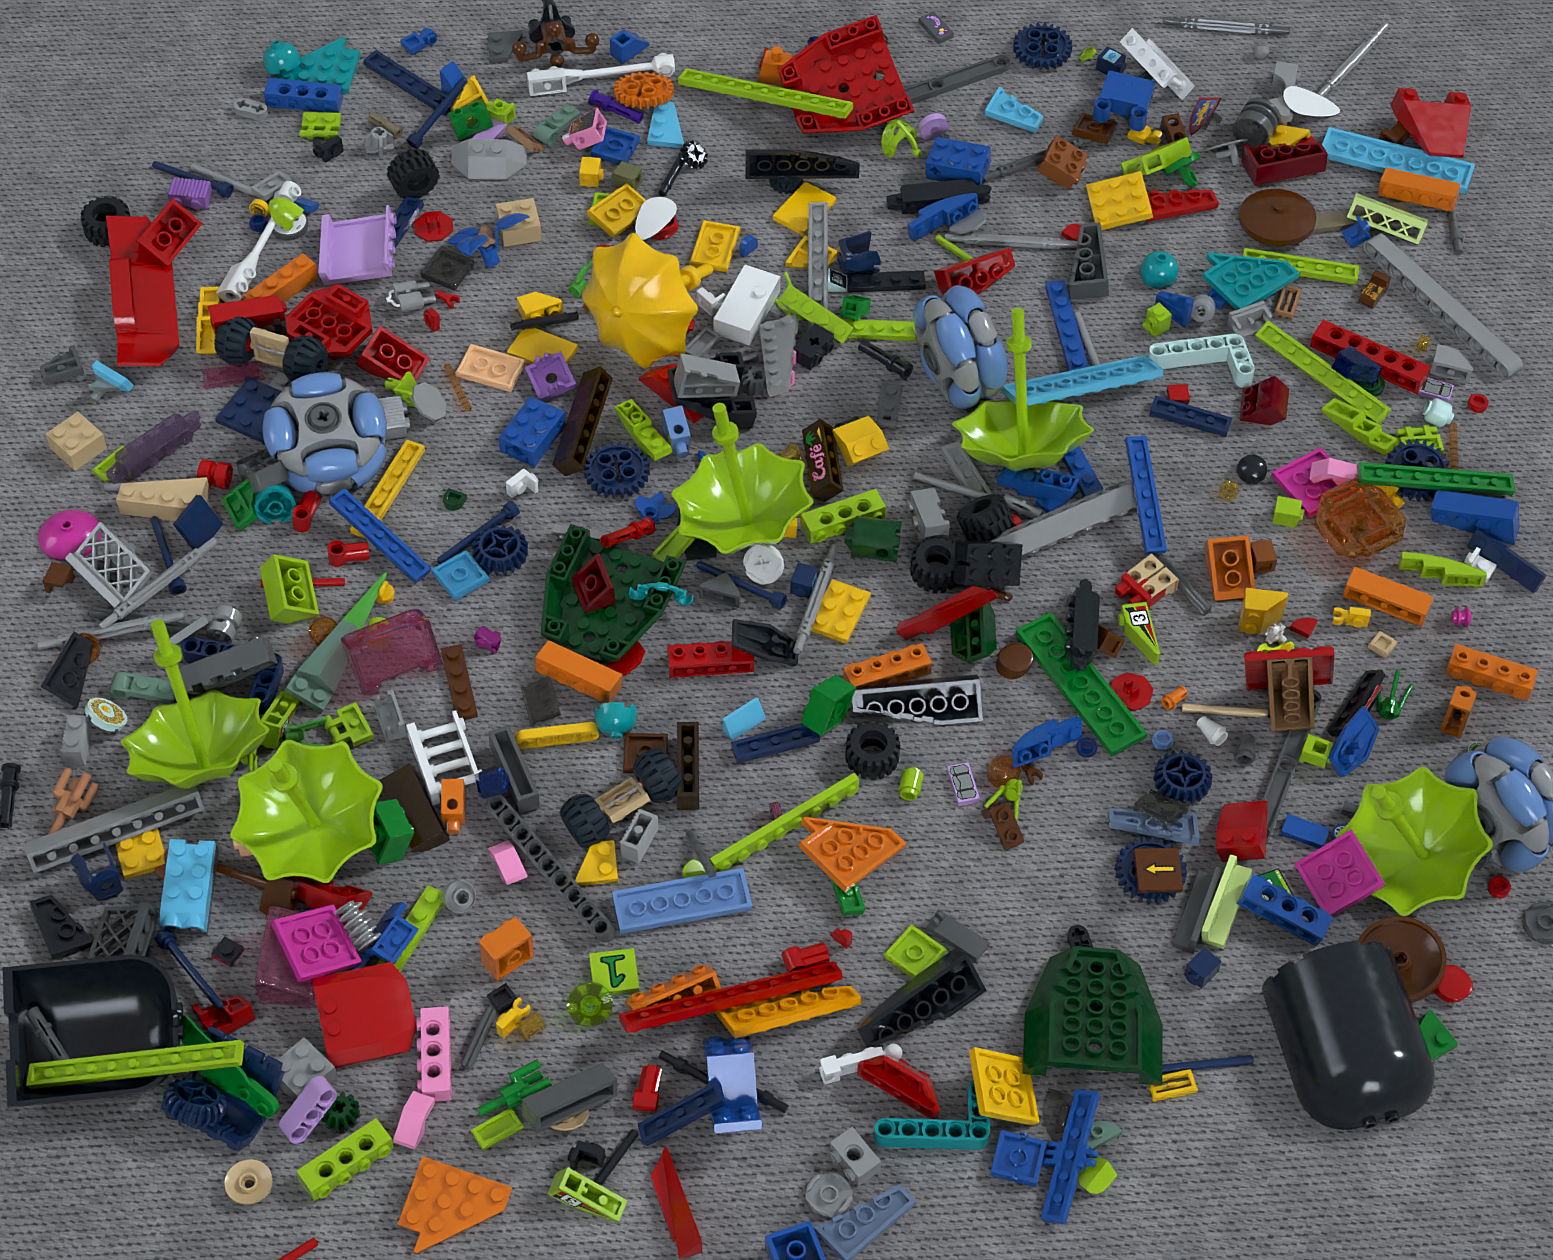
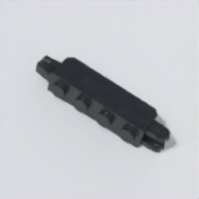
M972 179L907 184L900 188V193L886 196V204L889 210H901L902 214H915L937 201L970 193H976L978 204L990 202L991 196L989 194L991 187L983 184L976 185Z
M1087 579L1080 581L1079 588L1076 587L1073 595L1069 594L1066 604L1069 609L1065 619L1068 621L1065 629L1067 639L1064 644L1066 660L1070 661L1071 669L1082 672L1086 665L1091 663L1098 644L1100 596L1092 591V583Z

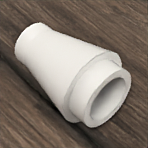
M1202 716L1197 721L1196 725L1201 729L1210 744L1219 746L1225 742L1228 737L1225 727L1213 722L1206 716Z

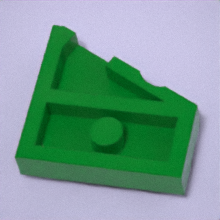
M248 478L221 499L233 523L240 531L257 519L254 507L257 492H253Z
M1430 1009L1421 1022L1420 1028L1433 1062L1456 1048L1458 1042Z

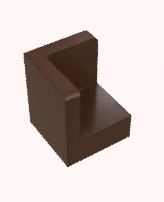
M51 562L42 581L46 593H51L54 586L63 588L65 583H73L75 575L72 566Z
M1098 625L1097 649L1116 658L1125 639Z

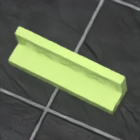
M1358 193L1355 194L1347 215L1348 218L1357 221L1356 215L1352 213L1356 204L1362 206L1367 214L1360 218L1363 221L1365 220L1364 218L1368 217L1369 220L1366 221L1369 226L1419 244L1428 224V220ZM1378 212L1382 214L1385 221L1378 224L1374 223L1370 215ZM1395 219L1399 220L1403 228L1395 231L1390 228L1388 222ZM1412 226L1420 228L1417 239L1409 236L1406 229Z
M1230 854L1201 930L1203 943L1222 949L1225 947L1240 907L1236 903L1246 882L1252 875V869L1237 865V856Z

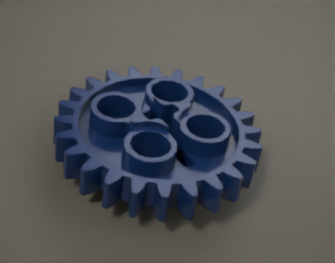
M1037 22L1036 26L1030 24L1029 28L1024 26L1023 31L1018 30V35L1015 34L1013 42V52L1016 53V58H1020V63L1026 61L1025 66L1031 64L1032 69L1038 66L1039 70H1042V67L1049 70L1050 66L1056 69V64L1062 66L1063 62L1067 63L1068 58L1071 57L1073 45L1072 40H1069L1070 35H1065V30L1060 31L1059 26L1053 28V24L1047 26L1046 22H1044L1043 26H1040ZM1042 36H1045L1044 56L1041 57Z
M1410 439L1407 440L1406 445L1400 442L1398 447L1394 446L1392 452H1389L1388 459L1385 461V464L1451 469L1448 468L1450 461H1444L1446 454H1439L1441 448L1435 450L1433 449L1434 443L1427 446L1426 440L1420 444L1418 439L1415 440L1414 444H1412ZM1406 457H1411L1414 461H1410ZM1426 462H1430L1433 466L1427 465ZM1399 487L1398 491L1402 492V498L1406 494L1409 495V501L1413 497H1416L1417 502L1420 501L1421 497L1428 501L1430 496L1434 499L1436 490L1407 487Z
M611 441L610 446L607 447L603 443V449L596 447L595 453L590 452V458L586 459L584 466V476L587 479V485H591L592 491L597 489L598 495L604 492L605 498L612 494L613 499L617 495L624 499V494L627 493L631 497L632 491L639 493V487L644 488V482H648L650 463L647 461V455H643L642 449L637 451L636 445L629 448L628 442L622 446L621 441L617 445H614ZM613 457H616L617 459L618 471L620 473L621 483H618L617 481L616 468L614 466Z
M1144 836L1141 843L1135 838L1133 845L1127 843L1125 849L1121 848L1114 870H1116L1115 878L1119 879L1118 886L1125 885L1124 893L1131 891V899L1137 895L1139 896L1138 902L1145 898L1147 899V904L1150 905L1151 900L1154 899L1158 905L1161 898L1168 902L1169 896L1172 898L1176 897L1177 892L1138 893L1136 877L1133 875L1136 874L1135 865H1132L1134 863V849L1170 848V842L1163 845V839L1161 838L1157 843L1153 836L1147 842ZM1179 855L1184 886L1187 876V870H1185L1187 863L1182 862L1184 856Z

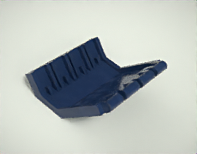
M210 1026L208 1031L204 1032L214 1043L238 1040L230 1035L226 1037V1033L213 1026ZM248 1045L243 1052L242 1066L240 1068L248 1078L254 1079L276 1098L285 1073L281 1070L283 1063L269 1055L264 1060L265 1053ZM189 1071L188 1080L193 1077L195 1080L202 1079L204 1082H210L198 1071ZM224 1091V1095L227 1097V1109L220 1123H215L214 1126L208 1125L207 1128L198 1126L195 1129H200L207 1133L210 1138L226 1143L231 1149L240 1150L252 1142L268 1118L259 1115L245 1101Z

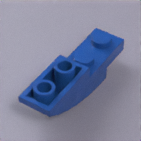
M970 193L949 197L919 210V217L908 223L909 238L915 242L941 225L945 224L950 227L979 209L977 194Z
M1003 467L997 478V484L1016 489L1017 494L1022 496L1059 498L1072 495L1080 478L1043 468L1037 473L1024 469L1012 471L1007 467Z
M1078 716L1061 722L1052 719L1028 731L1012 747L1013 767L1016 768L1051 755V749L1082 738V719Z

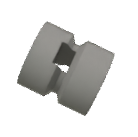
M221 605L218 606L212 618L213 620L206 631V635L212 641L231 644L243 617L235 608Z

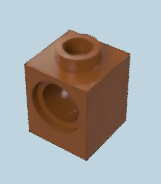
M1272 540L1251 542L1250 548L1254 573L1274 571L1277 557Z

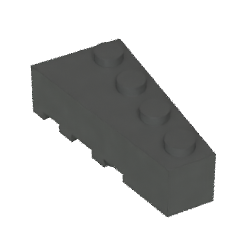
M1100 222L1081 224L1075 262L1069 284L1070 300L1109 296Z
M256 636L249 639L247 643L235 645L223 652L179 667L187 693L200 696L207 691L221 689L277 664L278 662L270 640Z

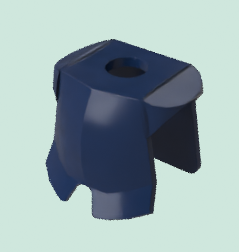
M871 231L846 237L838 241L837 260L843 274L880 271V269L874 267V265H881L878 252L869 251Z
M103 842V846L110 865L107 869L90 873L84 858L78 853L70 860V864L75 868L72 871L78 875L81 885L97 901L109 899L123 891L116 863L105 842ZM113 883L109 888L101 889L104 884Z

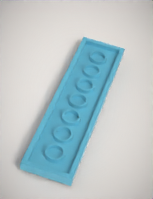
M1332 127L1328 128L1322 143L1328 153L1327 159L1380 173H1384L1387 167L1461 183L1459 193L1463 194L1467 192L1475 167L1474 163L1450 157L1429 156L1423 150Z
M1146 355L1029 379L1026 380L1027 407L1037 403L1045 404L1051 400H1064L1070 396H1082L1084 393L1101 392L1107 388L1115 389L1121 385H1134L1140 381H1153L1158 377H1163V369ZM1015 382L1005 384L1002 388V393L1016 405Z

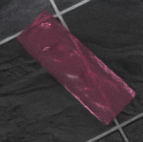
M261 361L202 370L205 390L241 384L248 377L257 381L265 379Z

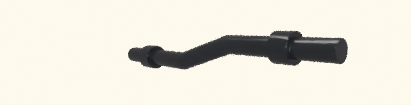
M663 1050L660 1052L658 1058L672 1065L674 1070L680 1073L685 1072L708 1085L706 1073L689 1065L688 1061L681 1057L676 1058ZM757 1088L759 1103L767 1107L770 1105L786 1113L789 1108L788 1104L774 1097V1094L767 1090L762 1091Z

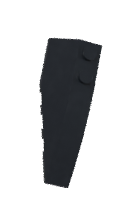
M745 149V179L859 178L860 162L804 150Z
M977 674L914 680L860 688L855 690L852 698L853 712L883 715L897 719L903 718L917 722L923 721L937 725L983 721L980 678Z
M954 948L891 995L857 1030L866 1047H874L892 1040L900 1034L910 1033L920 1026H927L934 1023L933 1021L952 1016L987 990L968 954Z

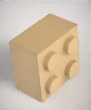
M534 198L496 204L497 220L511 213H522L530 216V218L510 228L500 230L504 247L542 241L541 225Z
M76 412L46 433L50 449L74 471L107 449L103 433L79 412Z

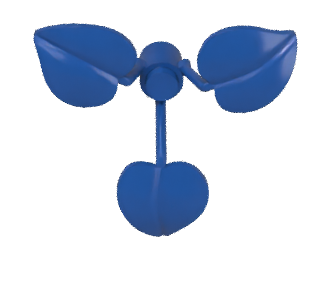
M511 213L495 222V246L489 244L488 247H483L482 245L488 241V236L483 234L475 236L479 233V230L474 227L458 231L448 239V243L450 245H457L458 250L469 257L472 256L475 250L479 249L485 266L492 267L500 262L497 251L500 250L498 246L499 230L510 228L530 218V216L522 213Z

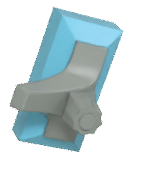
M96 360L92 365L96 382L88 384V388L94 390L90 396L94 401L98 402L106 392H129L134 385L127 378Z

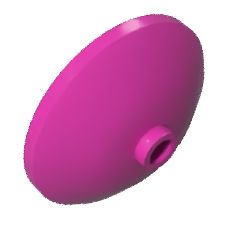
M71 509L58 512L49 517L41 526L38 534L40 547L47 556L55 560L67 561L65 559L70 552L74 554L99 522L93 515L82 510ZM101 532L98 535V542L101 539ZM92 547L88 548L83 555L87 556L90 554Z

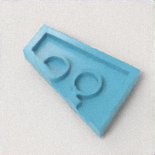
M998 87L984 116L1033 133L1037 132L1043 122V115L1028 105H1022L1017 101L1016 97L1004 93V89Z
M663 102V106L657 104L653 110L647 145L681 148L684 141L674 102Z

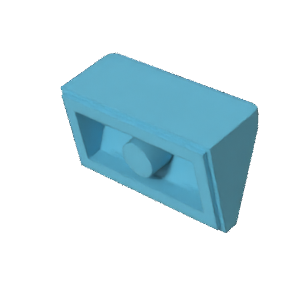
M757 697L723 718V731L731 740L736 739L765 720V714Z

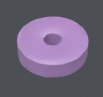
M934 113L920 121L918 131L923 139L931 140L936 137H942L947 132L949 124L943 114Z

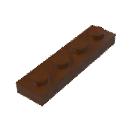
M462 644L441 648L454 711L456 710L458 717H463L464 720L477 718L476 705Z

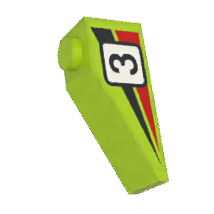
M1147 602L1122 605L1121 612L1117 615L1118 625L1123 627L1124 634L1153 665H1158L1160 650Z
M282 690L261 719L269 727V732L261 745L273 749L278 747L285 736V727L290 725L300 703L299 700Z
M569 1167L555 1174L547 1193L568 1206L615 1222L620 1221L627 1203L626 1199Z

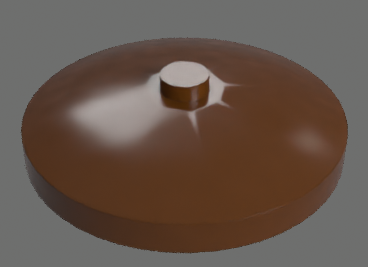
M1266 189L1251 194L1243 201L1239 213V222L1244 232L1254 240L1271 246H1290L1304 241L1313 233L1317 218L1313 205L1306 198L1284 189Z
M1388 917L1371 924L1358 939L1361 945H1366L1370 941L1383 943L1385 948L1390 947L1392 949L1411 1003L1429 996L1440 985L1446 971V951L1438 934L1427 924L1410 917Z

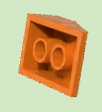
M1249 535L1207 539L1204 543L1205 556L1214 601L1243 599L1246 588L1255 589Z

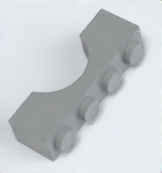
M1281 61L1276 62L1272 87L1278 89L1282 96L1276 99H1269V101L1280 112L1281 119L1279 125L1287 126V122L1291 123L1293 111H1290V108L1285 103L1283 94L1287 87H1298L1295 83L1299 84L1301 73L1297 72L1298 64Z

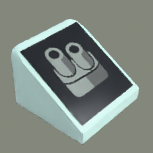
M828 269V292H847V275L833 269Z

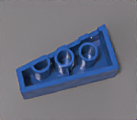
M1436 490L1431 506L1433 522L1470 533H1475L1477 529L1481 528L1496 540L1515 545L1520 528L1519 501Z

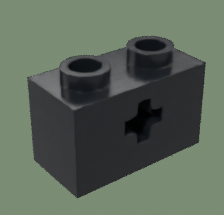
M814 323L793 347V350L796 351V362L809 370H812L815 365L818 366L822 362L824 355L833 350L835 345L833 342L834 334Z

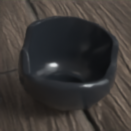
M1248 454L1241 458L1237 465L1239 478L1247 484H1256L1263 481L1267 474L1266 461L1256 454Z

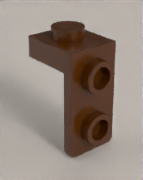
M997 799L988 808L981 810L984 819H992L1005 850L1024 843V838L1008 801L999 802Z

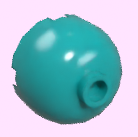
M280 40L271 42L263 54V62L268 74H280L279 70L283 69L288 72L301 63L296 47L291 43L281 42Z
M1154 251L1143 259L1139 274L1146 285L1152 288L1163 289L1164 286L1169 285L1170 287L1177 281L1179 267L1176 259L1170 253Z
M282 484L269 486L263 491L257 492L254 501L255 513L266 524H271L270 521L281 520L280 523H285L292 518V511L296 507L295 497L291 490Z
M622 702L600 704V709L594 707L595 723L602 733L610 735L612 739H620L624 734L634 729L637 720V706L630 704V708L624 707Z

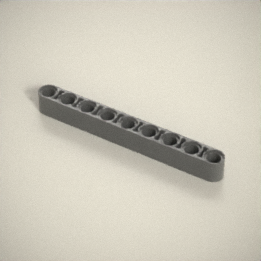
M500 794L491 795L487 799L486 807L596 938L605 943L613 940L616 929L508 801ZM499 804H502L500 809L495 810ZM515 819L513 824L508 825L510 820ZM524 834H528L526 839L521 840ZM537 849H541L539 854L534 855ZM554 864L553 868L547 871V867ZM567 879L566 884L563 885V886H560V883H561L563 880ZM576 895H580V898L573 902V898ZM594 910L593 914L586 918V914ZM603 926H607L605 932L599 933Z

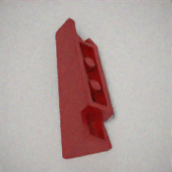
M972 586L917 616L899 622L896 631L905 640H909L924 631L930 634L997 599L998 595L992 589L986 590Z
M668 1147L663 1149L662 1156L651 1173V1180L672 1242L676 1241L678 1257L681 1260L703 1253L702 1239Z

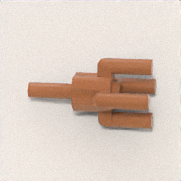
M64 768L52 791L53 795L59 799L53 809V813L57 817L48 834L59 831L65 819L69 821L73 819L77 810L82 812L88 810L100 787L96 783H91L83 800L81 799L91 775L83 773L80 780L73 778L65 791L63 789L73 771L69 768Z

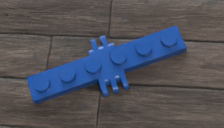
M1075 1089L1062 1141L1047 1142L1046 1147L1052 1150H1045L1044 1156L1048 1158H1043L1042 1165L1054 1167L1041 1216L1044 1222L1066 1225L1080 1170H1086V1166H1096V1160L1091 1158H1098L1099 1152L1091 1150L1087 1143L1100 1097L1097 1091Z

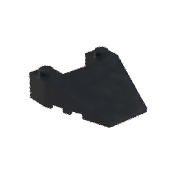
M723 352L710 358L711 360L735 364L741 382L745 368L741 352ZM677 367L667 370L672 395L676 404L715 421L712 408L717 403H723L726 406L729 422L736 424L738 429H753L757 415L753 398H731L730 396L678 398L673 380Z

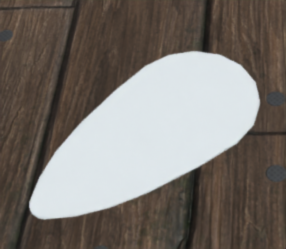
M1290 86L1284 91L1285 103L1296 113L1309 116H1332L1340 112L1339 107L1309 90Z
M654 197L646 200L642 204L637 216L636 234L642 240H645L658 233L676 214V204L665 197Z

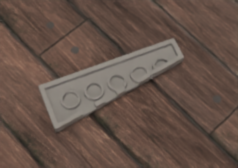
M796 314L787 315L781 319L767 321L759 325L769 397L789 392L793 366L792 358H794L793 347L796 344L795 335H797L798 330Z

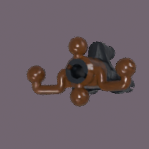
M542 0L543 11L540 21L532 19L528 23L530 29L529 38L532 42L537 43L535 47L536 52L525 54L526 45L523 42H515L512 46V52L516 55L517 60L521 62L540 58L542 54L550 53L552 54L550 57L551 65L561 67L564 63V57L561 55L562 52L570 51L573 54H593L596 51V46L599 44V37L595 33H590L585 38V43L588 47H576V43L572 38L575 35V28L571 23V18L567 15L562 17L559 15L554 0Z

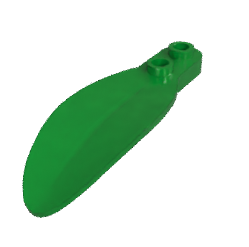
M186 1014L181 1016L180 1025L184 1026L185 1039H181L183 1046L214 1043L198 1028ZM240 1066L198 1070L212 1084L245 1101L263 1117H272L279 1110L277 1099L254 1079L248 1078Z

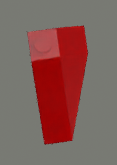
M1011 247L934 270L938 288L943 295L956 285L968 287L978 295L1014 268L1015 262Z
M303 876L286 877L298 882V898L313 910L334 905L336 910L353 900L354 903L362 902L358 909L363 910L373 893L349 884L346 887L333 886L334 881L332 880L328 883H322Z

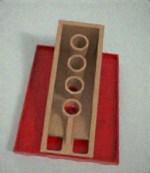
M1322 646L1315 647L1312 650L1309 648H1296L1289 652L1279 649L1268 651V653L1263 651L1244 653L1246 690L1268 689L1271 731L1315 729L1313 686L1333 684L1335 657L1333 647Z

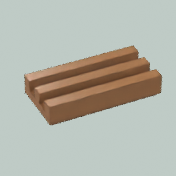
M512 125L507 126L505 131L530 151L542 152L544 146L522 128Z
M1289 285L1282 288L1273 316L1281 315V318L1285 319V317H1288L1289 320H1293L1302 289ZM1289 290L1284 310H1280L1285 292ZM1293 292H1297L1292 310L1287 312Z

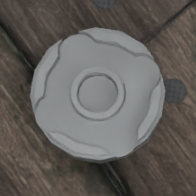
M829 1172V1174L821 1173L812 1178L807 1185L805 1200L808 1208L815 1215L821 1218L832 1219L848 1211L852 1204L853 1192L850 1183L843 1176L833 1172Z

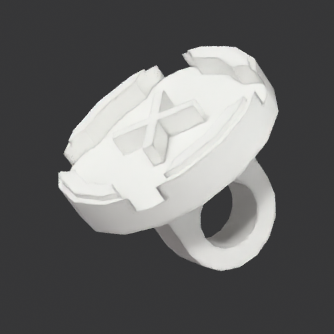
M754 545L745 553L743 559L747 576L758 584L773 583L783 573V558L780 552L772 545Z

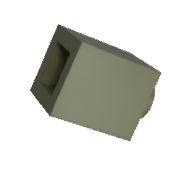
M621 161L612 172L614 187L620 188L627 183L636 191L643 182L642 168Z

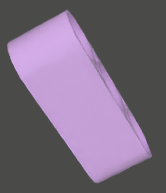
M317 1076L313 1078L279 1122L280 1129L293 1144L301 1143L308 1137L337 1098L336 1091L325 1077Z

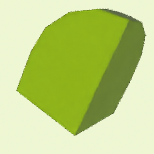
M274 198L269 202V212L273 220L288 232L294 226L296 218H300L304 209L288 199Z
M1101 1157L1091 1158L1096 1160V1166H1086V1170H1080L1078 1181L1081 1187L1091 1194L1103 1192L1117 1177V1173L1109 1161Z

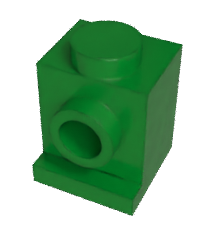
M857 295L843 297L841 317L860 320L863 315L869 314L871 298Z

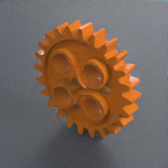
M640 71L638 74L632 72L631 76L625 75V78L620 77L619 81H616V84H614V97H616V101H620V104L625 103L626 107L632 105V108L639 106V109L643 107L649 109L650 106L656 108L657 104L663 106V102L668 103V99H672V96H674V86L671 79H668L667 76L662 77V74L655 75V72L649 74L648 71L645 74H642Z

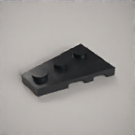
M73 631L41 687L78 708L94 642Z
M52 894L30 901V908L52 960L92 946L94 938L83 930V926L79 922L76 923L69 912Z

